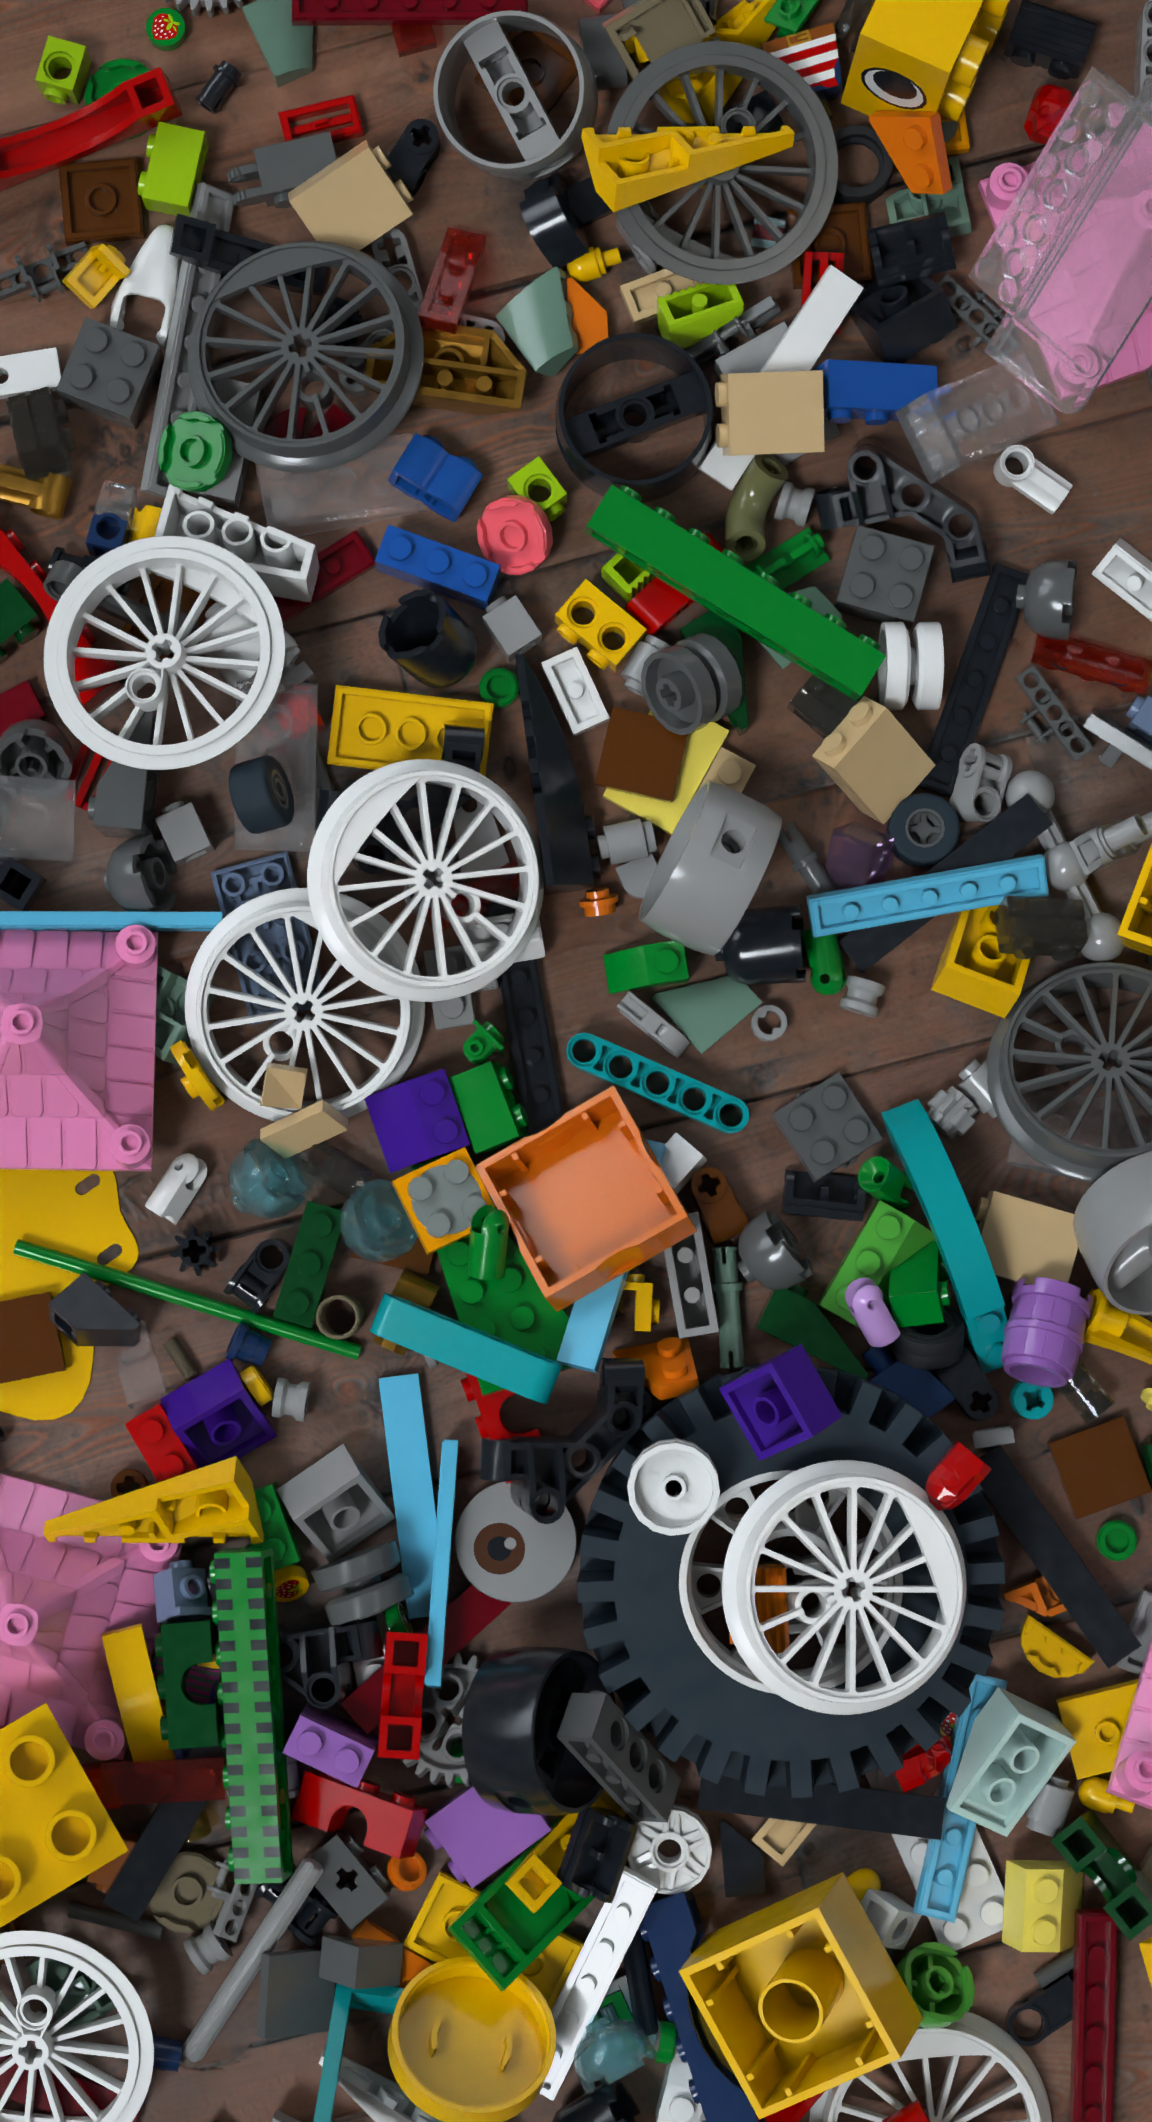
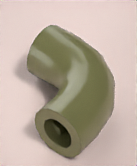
M769 454L755 455L736 484L725 518L726 548L741 557L744 562L752 561L764 552L766 547L764 535L766 516L777 492L788 478L786 467Z

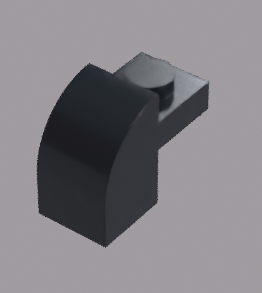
M558 171L546 178L538 179L529 188L524 190L525 200L519 203L523 219L534 242L553 268L556 266L561 268L589 252L586 229L569 207L566 182Z
M0 852V899L20 911H29L47 879Z

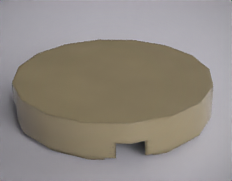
M186 1849L178 1852L148 1904L154 1917L161 1925L174 1932L189 1934L197 1932L210 1922L213 1923L217 1920L224 1901L211 1896L213 1891L206 1889L207 1885H214L220 1870V1866L216 1865L215 1859L201 1851ZM225 1878L221 1890L228 1892V1884Z

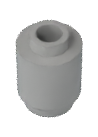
M647 635L643 642L639 641L620 674L626 680L624 687L644 697L641 681L644 662L652 653L670 645L652 635Z
M639 818L603 826L604 834L597 836L601 858H609L611 865L647 858L648 853L657 851L651 820L641 822Z
M974 1059L958 1074L962 1079L958 1084V1088L983 1114L987 1112L994 1119L997 1117L988 1091L987 1059L982 1063Z
M1054 1774L1050 1777L1025 1812V1816L1028 1817L1027 1828L1051 1837L1057 1836L1059 1828L1064 1829L1075 1793L1073 1789L1068 1788V1779Z

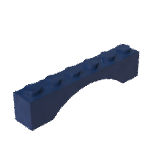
M681 1892L651 1903L639 1930L644 1941L650 1942L654 1957L650 1958L651 1969L655 1979L663 1983L667 1996L663 1998L664 2010L669 2021H675L680 2037L676 2039L677 2051L682 2062H688L692 2079H689L688 2082L694 2102L701 2104L706 2119L702 2122H767L765 2117L759 2120L736 2076L723 2064L711 2046L701 2023L698 2006L678 1972L701 1943L706 1932L693 1892Z

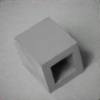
M516 595L509 600L505 596L500 597L486 607L487 614L482 616L483 624L509 663L515 660L516 654H524L542 642L541 632Z
M183 801L172 803L161 810L162 816L155 818L172 858L179 867L215 851L198 811L192 802L186 805Z

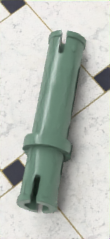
M737 1246L725 1247L726 1263L724 1262V1247H713L711 1249L713 1252L715 1283L711 1284L712 1292H716L720 1368H730L732 1366L731 1351L733 1352L734 1368L745 1367L739 1291L743 1290V1282L738 1281Z

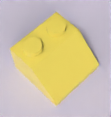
M1006 1860L1002 1942L1020 1952H1062L1073 1947L1075 1909H1081L1083 1872L1076 1874L1065 1860Z

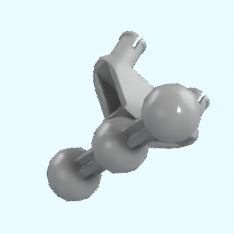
M1026 770L1019 772L1008 783L1005 793L1007 807H1011L1028 793L1053 824L1038 836L1045 850L1043 856L1045 857L1047 883L1057 890L1065 891L1081 923L1076 934L1077 946L1081 953L1094 962L1112 961L1121 954L1125 947L1117 935L1121 922L1109 913H1102L1086 880L1089 874L1096 873L1137 853L1140 844L1152 838V811L1143 816L1135 814L1123 821L1118 820L1097 826L1069 842L1066 841L1051 811L1056 796L1053 783L1046 775L1039 771Z

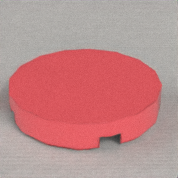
M507 495L489 503L477 524V540L485 559L501 565V572L507 575H523L539 568L549 557L553 545L552 527L546 513L536 502L521 495Z

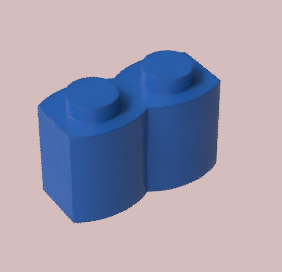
M415 433L392 470L388 482L404 494L421 501L438 515L456 522L479 485L483 474L478 471V466L469 458L450 455L444 450V445L435 437L430 435L422 436Z

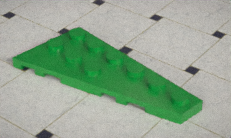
M444 1156L410 1166L411 1172ZM470 1235L437 1250L459 1322L553 1361L557 1360L569 1317L563 1309L556 1312L545 1299L521 1252L509 1236L505 1277L498 1280H481L468 1275ZM562 1365L560 1372L571 1369L573 1367ZM477 1377L483 1397L506 1390Z

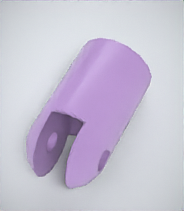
M866 1277L852 1281L846 1289L845 1300L867 1342L873 1347H883L893 1343L900 1336L901 1332L883 1302L882 1290L875 1286L871 1279Z

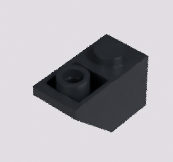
M85 1273L81 1274L48 1303L49 1321L76 1346L135 1347L141 1339V1321L138 1315L126 1305L121 1307L112 1298L111 1291L102 1281H93Z

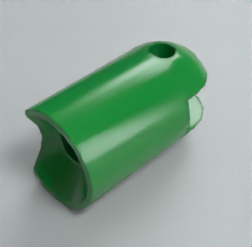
M811 929L801 931L811 968L810 983L813 989L821 995H834L840 992L846 982V973L836 934L814 938L811 934ZM827 975L830 978L829 982L826 980Z
M881 1156L872 1157L862 1164L858 1173V1182L863 1190L898 1211L906 1210L912 1206L910 1202L900 1198L902 1188L914 1191L905 1172Z
M492 1205L480 1207L474 1212L471 1219L467 1273L469 1276L481 1280H498L505 1277L509 1219L504 1211L496 1210Z

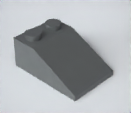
M155 711L143 713L129 741L153 745L157 715ZM112 761L97 784L96 796H90L88 819L93 820V826L105 837L130 839L140 835L153 834L160 770L133 768Z

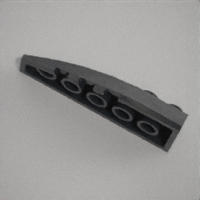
M516 654L515 661L546 894L551 895L594 889L593 879L601 878L598 854L590 855L588 839H595L593 815L585 816L574 764L561 727L547 696L523 654Z

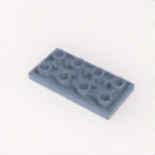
M287 851L210 872L223 918L239 906L256 897L278 890L297 888ZM291 916L303 989H306L314 947L307 923ZM284 918L274 919L257 926L256 930L297 991ZM250 933L243 935L231 946L232 955L289 995ZM318 965L312 987L313 991L322 981ZM236 968L243 993L283 1001ZM325 988L321 991V993L319 994V996H321V995H323L324 993H326V992H325ZM308 1000L303 1005L298 1002L295 1003L298 1007L296 1014L309 1011L312 1008V1003ZM245 1001L249 1016L282 1010ZM272 1020L251 1023V1025L254 1026Z

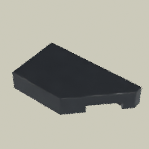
M720 1819L719 1829L725 1897L766 1894L762 1851L732 1827L728 1821Z

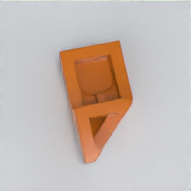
M566 277L567 302L571 303L573 314L571 327L576 333L579 348L575 354H583L596 343L608 338L607 311L573 277Z
M1043 1575L1004 1592L1007 1601L1015 1602L1036 1611L1037 1614L1044 1617L1047 1615L1052 1617L1067 1611Z

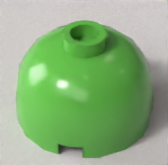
M925 1942L906 1953L896 1965L898 1973L923 2016L919 2026L926 2029L947 2027L962 2018L964 2013L970 2010L974 2001L975 1986L969 1967L967 1965L962 1967L959 1960L954 1957L958 1953L951 1947L939 1942Z

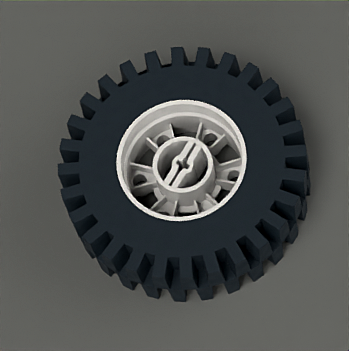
M757 1364L745 1366L738 1372L724 1376L717 1374L702 1380L699 1386L666 1401L644 1424H641L638 1432L623 1446L615 1459L610 1463L590 1507L579 1551L581 1558L577 1589L578 1603H582L584 1614L583 1633L588 1650L593 1649L598 1659L599 1677L608 1694L615 1691L623 1703L624 1717L637 1732L645 1727L655 1736L658 1751L674 1763L681 1755L696 1764L699 1777L717 1785L722 1775L740 1781L744 1793L765 1796L767 1786L787 1787L791 1798L813 1797L814 1786L834 1783L839 1793L860 1788V1775L879 1768L884 1777H887L903 1768V1754L918 1744L926 1752L941 1739L940 1724L952 1712L960 1718L972 1701L969 1687L976 1674L985 1677L993 1658L989 1647L993 1630L1001 1631L1004 1609L999 1600L1000 1584L1005 1583V1565L998 1552L996 1536L1000 1534L994 1514L987 1506L982 1494L983 1488L980 1483L961 1504L950 1510H942L951 1523L962 1550L967 1583L966 1604L962 1623L950 1652L936 1672L913 1693L882 1709L853 1715H834L808 1710L774 1693L753 1674L736 1647L730 1651L713 1635L701 1616L723 1605L722 1576L724 1565L693 1561L697 1542L710 1518L731 1534H734L742 1518L735 1519L726 1513L725 1506L730 1499L735 1497L742 1498L750 1507L756 1500L751 1486L767 1481L779 1480L806 1466L835 1460H856L884 1466L907 1477L927 1492L926 1483L929 1472L952 1447L953 1443L919 1409L917 1410L899 1395L880 1384L878 1386L860 1378L858 1375L842 1371L838 1368L830 1370L815 1367L843 1417L815 1436L759 1461L719 1390L721 1386L760 1365ZM678 1438L695 1443L709 1454L717 1468L720 1495L716 1510L703 1526L689 1534L669 1536L652 1531L638 1520L629 1504L627 1484L632 1464L643 1449L659 1440ZM671 1480L666 1484V1492L669 1495L674 1496L676 1491L680 1493L682 1490L681 1484L676 1480ZM846 1487L828 1490V1498L823 1504L829 1519L843 1499L847 1497ZM860 1487L857 1489V1506L873 1523L884 1494L869 1488ZM894 1499L873 1548L879 1553L909 1523L899 1502ZM806 1500L801 1502L794 1508V1511L788 1513V1517L814 1544L822 1549V1553L838 1568L814 1505L809 1504ZM780 1521L768 1537L766 1543L776 1538L795 1535ZM914 1533L872 1575L922 1554ZM836 1535V1538L838 1540L841 1551L846 1561L847 1545L843 1546L842 1542ZM867 1536L857 1540V1556L862 1550ZM793 1553L781 1554L824 1574H831L813 1554L803 1556ZM776 1559L758 1563V1565L784 1564L786 1569L792 1568L795 1574L794 1582L787 1583V1585L826 1584V1581ZM926 1562L875 1584L933 1585ZM713 1574L718 1577L721 1584L715 1593L705 1594L699 1590L697 1581L702 1575ZM846 1580L847 1587L841 1590L842 1594L846 1595L849 1582L853 1581ZM884 1592V1600L932 1621L936 1620L939 1609L936 1593ZM819 1602L812 1608L804 1611L805 1615H813L819 1608ZM881 1606L879 1613L918 1653L927 1640L932 1627ZM836 1612L816 1632L821 1647ZM793 1618L788 1621L789 1634L802 1633L810 1624ZM856 1620V1688L879 1682L881 1677L860 1623ZM874 1620L871 1628L891 1676L903 1668L912 1658ZM846 1643L834 1644L818 1683L819 1686L845 1689ZM814 1667L791 1671L802 1679L809 1680Z

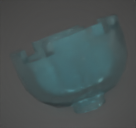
M252 1139L237 1154L228 1171L229 1188L233 1195L232 1202L244 1214L250 1213L253 1216L267 1220L284 1217L295 1210L306 1199V1197L302 1196V1193L307 1189V1185L301 1173L289 1158L282 1164L269 1151L271 1149L269 1146L260 1141V1139Z
M383 1179L368 1181L359 1187L343 1205L340 1214V1232L345 1244L360 1258L383 1263L397 1259L413 1248L418 1236L393 1188L392 1181Z
M605 2015L585 2026L588 2034L577 2044L574 2053V2067L585 2093L589 2094L597 2090L594 2084L595 2081L599 2080L600 2083L606 2081L609 2085L643 2066L644 2062L641 2056L644 2054L647 2059H652L658 2053L650 2037L637 2023L623 2018L609 2022Z

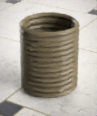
M347 1294L334 1295L323 1300L316 1312V1324L319 1330L326 1337L335 1340L345 1339L358 1333L363 1327L365 1320V1310L361 1302ZM337 1299L347 1301L355 1311L356 1320L354 1326L345 1334L333 1331L326 1321L327 1308Z

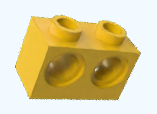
M587 579L581 583L555 614V623L559 625L556 631L572 645H575L578 641L589 650L587 657L602 670L609 667L616 672L632 654L638 642L643 641L646 637L647 629ZM578 608H587L594 614V619L589 624L580 625L572 619V614ZM609 633H617L623 637L625 643L618 650H610L603 645V637Z

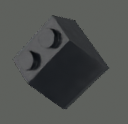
M928 276L881 287L878 286V281L875 279L863 287L864 289L848 312L873 353L884 363L902 364L908 361L912 355L930 344L939 342L945 335L958 328L944 290Z

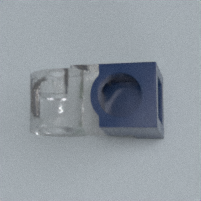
M108 480L104 481L85 542L90 556L99 558L105 553L128 543L138 499L137 487Z

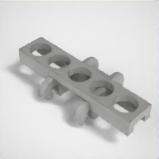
M225 1859L224 1863L216 1861V1865L220 1866V1870L214 1885H207L206 1889L213 1891L211 1896L224 1901L212 1934L236 1942L258 1884H250L248 1892L244 1895L240 1892L241 1884H235L232 1893L221 1890L229 1870L228 1859ZM233 1905L237 1906L235 1913H233ZM229 1920H232L226 1933L225 1926Z

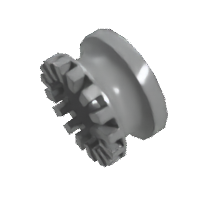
M764 1005L758 1008L751 1019L752 1032L760 1040L766 1042L780 1038L787 1027V1017L784 1011L774 1005ZM767 1012L776 1014L780 1020V1027L774 1028L771 1034L763 1033L758 1027V1019L765 1018Z

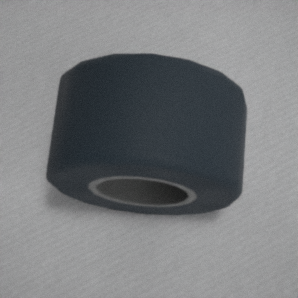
M269 755L261 756L235 764L231 768L229 791L237 817L249 833L260 834L291 823L294 816V798L291 786L284 769L274 757Z
M929 793L914 794L901 801L892 812L886 827L887 843L894 856L906 865L918 868L934 866L946 858L956 846L960 834L958 815L951 804L940 796Z

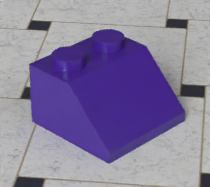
M445 1069L405 1081L367 1096L364 1099L389 1174L455 1152L470 1145Z
M802 1344L769 1359L719 1388L759 1461L815 1436L843 1417Z
M230 1358L160 1399L173 1431L201 1468L237 1456L239 1459L277 1437L261 1405L248 1390L240 1376L239 1370Z

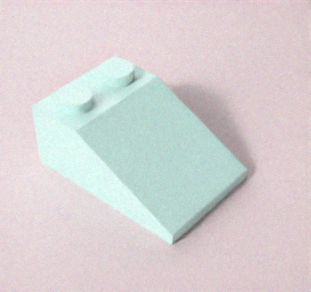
M998 1687L974 1720L946 1803L947 1809L1007 1837L1075 1745L1076 1739L1055 1714Z

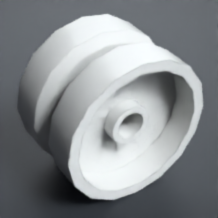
M882 622L878 644L881 646L879 651L885 654L886 657L877 670L879 704L885 706L888 710H902L908 702L910 691L912 702L917 710H938L942 699L945 667L943 634L940 623L918 622L912 632L910 646L909 631L903 622Z
M678 1438L659 1440L643 1449L632 1464L627 1484L629 1504L638 1520L652 1531L669 1536L689 1534L703 1526L716 1510L720 1495L717 1468L709 1454L695 1443ZM671 1480L678 1481L682 1486L681 1492L676 1491L674 1496L666 1492V1484Z

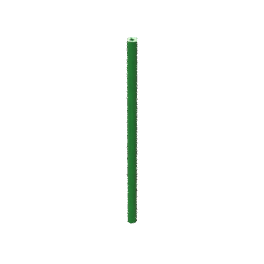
M18 1239L14 1247L13 1254L79 1275L85 1273L92 1279L238 1324L242 1321L247 1323L248 1327L358 1360L362 1345L348 1340H335L326 1337L322 1332L260 1313L255 1315L250 1310L24 1240Z

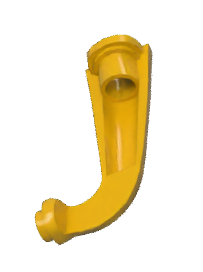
M1099 1288L1096 1290L1092 1289L1089 1294L1093 1297L1094 1304L1091 1318L1086 1321L1084 1342L1117 1351L1152 1365V1322L1140 1315L1124 1312L1116 1308Z

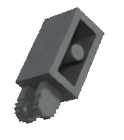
M330 131L253 149L256 163L229 170L227 177L228 181L233 184L260 179L262 186L235 193L233 196L234 205L244 207L266 202L267 207L274 205L280 209L291 207L288 192L337 160Z

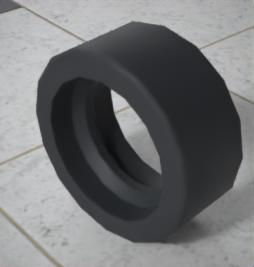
M855 124L840 128L834 133L837 152L847 145H863L872 150L877 156L879 169L875 179L867 186L851 187L837 180L834 200L841 204L872 203L884 193L888 186L894 162L873 128Z

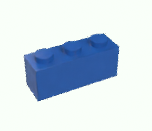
M827 359L812 369V371L823 370L824 417H828L830 423H847L852 421V419H865L866 425H883L889 421H901V426L919 427L925 424V420L939 413L937 366Z
M389 524L374 561L378 572L432 590L485 610L491 604L501 577V565Z

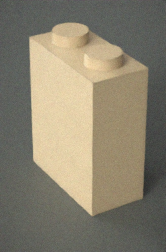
M367 140L288 192L289 202L316 241L341 244L358 251L412 216L413 213L409 202L414 200L401 179L394 182L387 172V169L392 165L380 146L378 145L372 149Z
M823 370L720 374L721 382L715 384L716 407H721L722 423H717L716 444L718 448H723V456L825 452Z
M863 696L850 709L848 715L824 739L822 745L812 755L862 813L883 825L891 817L898 804L908 798L935 767L932 760L888 708L866 696Z
M989 1191L987 1198H980L975 1212V1220L980 1221L978 1229L996 1277L1013 1282L1025 1278L1024 1285H1034L1036 1277L1069 1282L1078 1250L1073 1227L1074 1214L997 1191Z

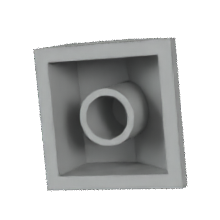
M344 1444L277 1489L293 1521L329 1563L396 1518L363 1467Z

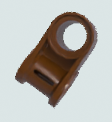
M700 1168L688 1181V1189L699 1211L701 1222L711 1242L716 1246L741 1234L744 1226L748 1223V1219L739 1201L733 1195L723 1173L716 1168ZM704 1174L707 1178H715L717 1184L712 1187L714 1194L711 1196L707 1192L698 1191L697 1186L702 1184L701 1176Z

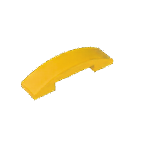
M142 1623L101 1633L117 1704L140 1782L176 1773L178 1769L174 1749L169 1750L168 1740L162 1741L160 1718L164 1716V1712L158 1695Z
M605 1789L591 1805L611 1809L621 1816L626 1814ZM578 1813L565 1814L552 1827V1830L532 1849L505 1882L532 1913H536L562 1884L557 1878V1874Z

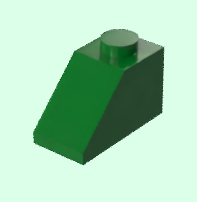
M675 941L642 945L603 955L609 995L687 983L689 980L684 946Z

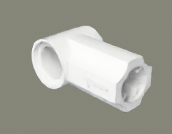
M1023 445L1008 447L997 458L993 467L994 476L1001 485L1013 487L1051 515L1054 514L1073 486L1070 482L1035 459L1033 453ZM1007 458L1019 460L1023 466V473L1020 475L1010 473L1005 466V460Z

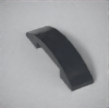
M177 214L169 254L197 267L225 276L245 259L275 245L215 229L216 224ZM325 266L315 268L312 295L320 296L323 292L327 270ZM306 271L284 277L288 291L304 294ZM278 279L261 285L281 290Z

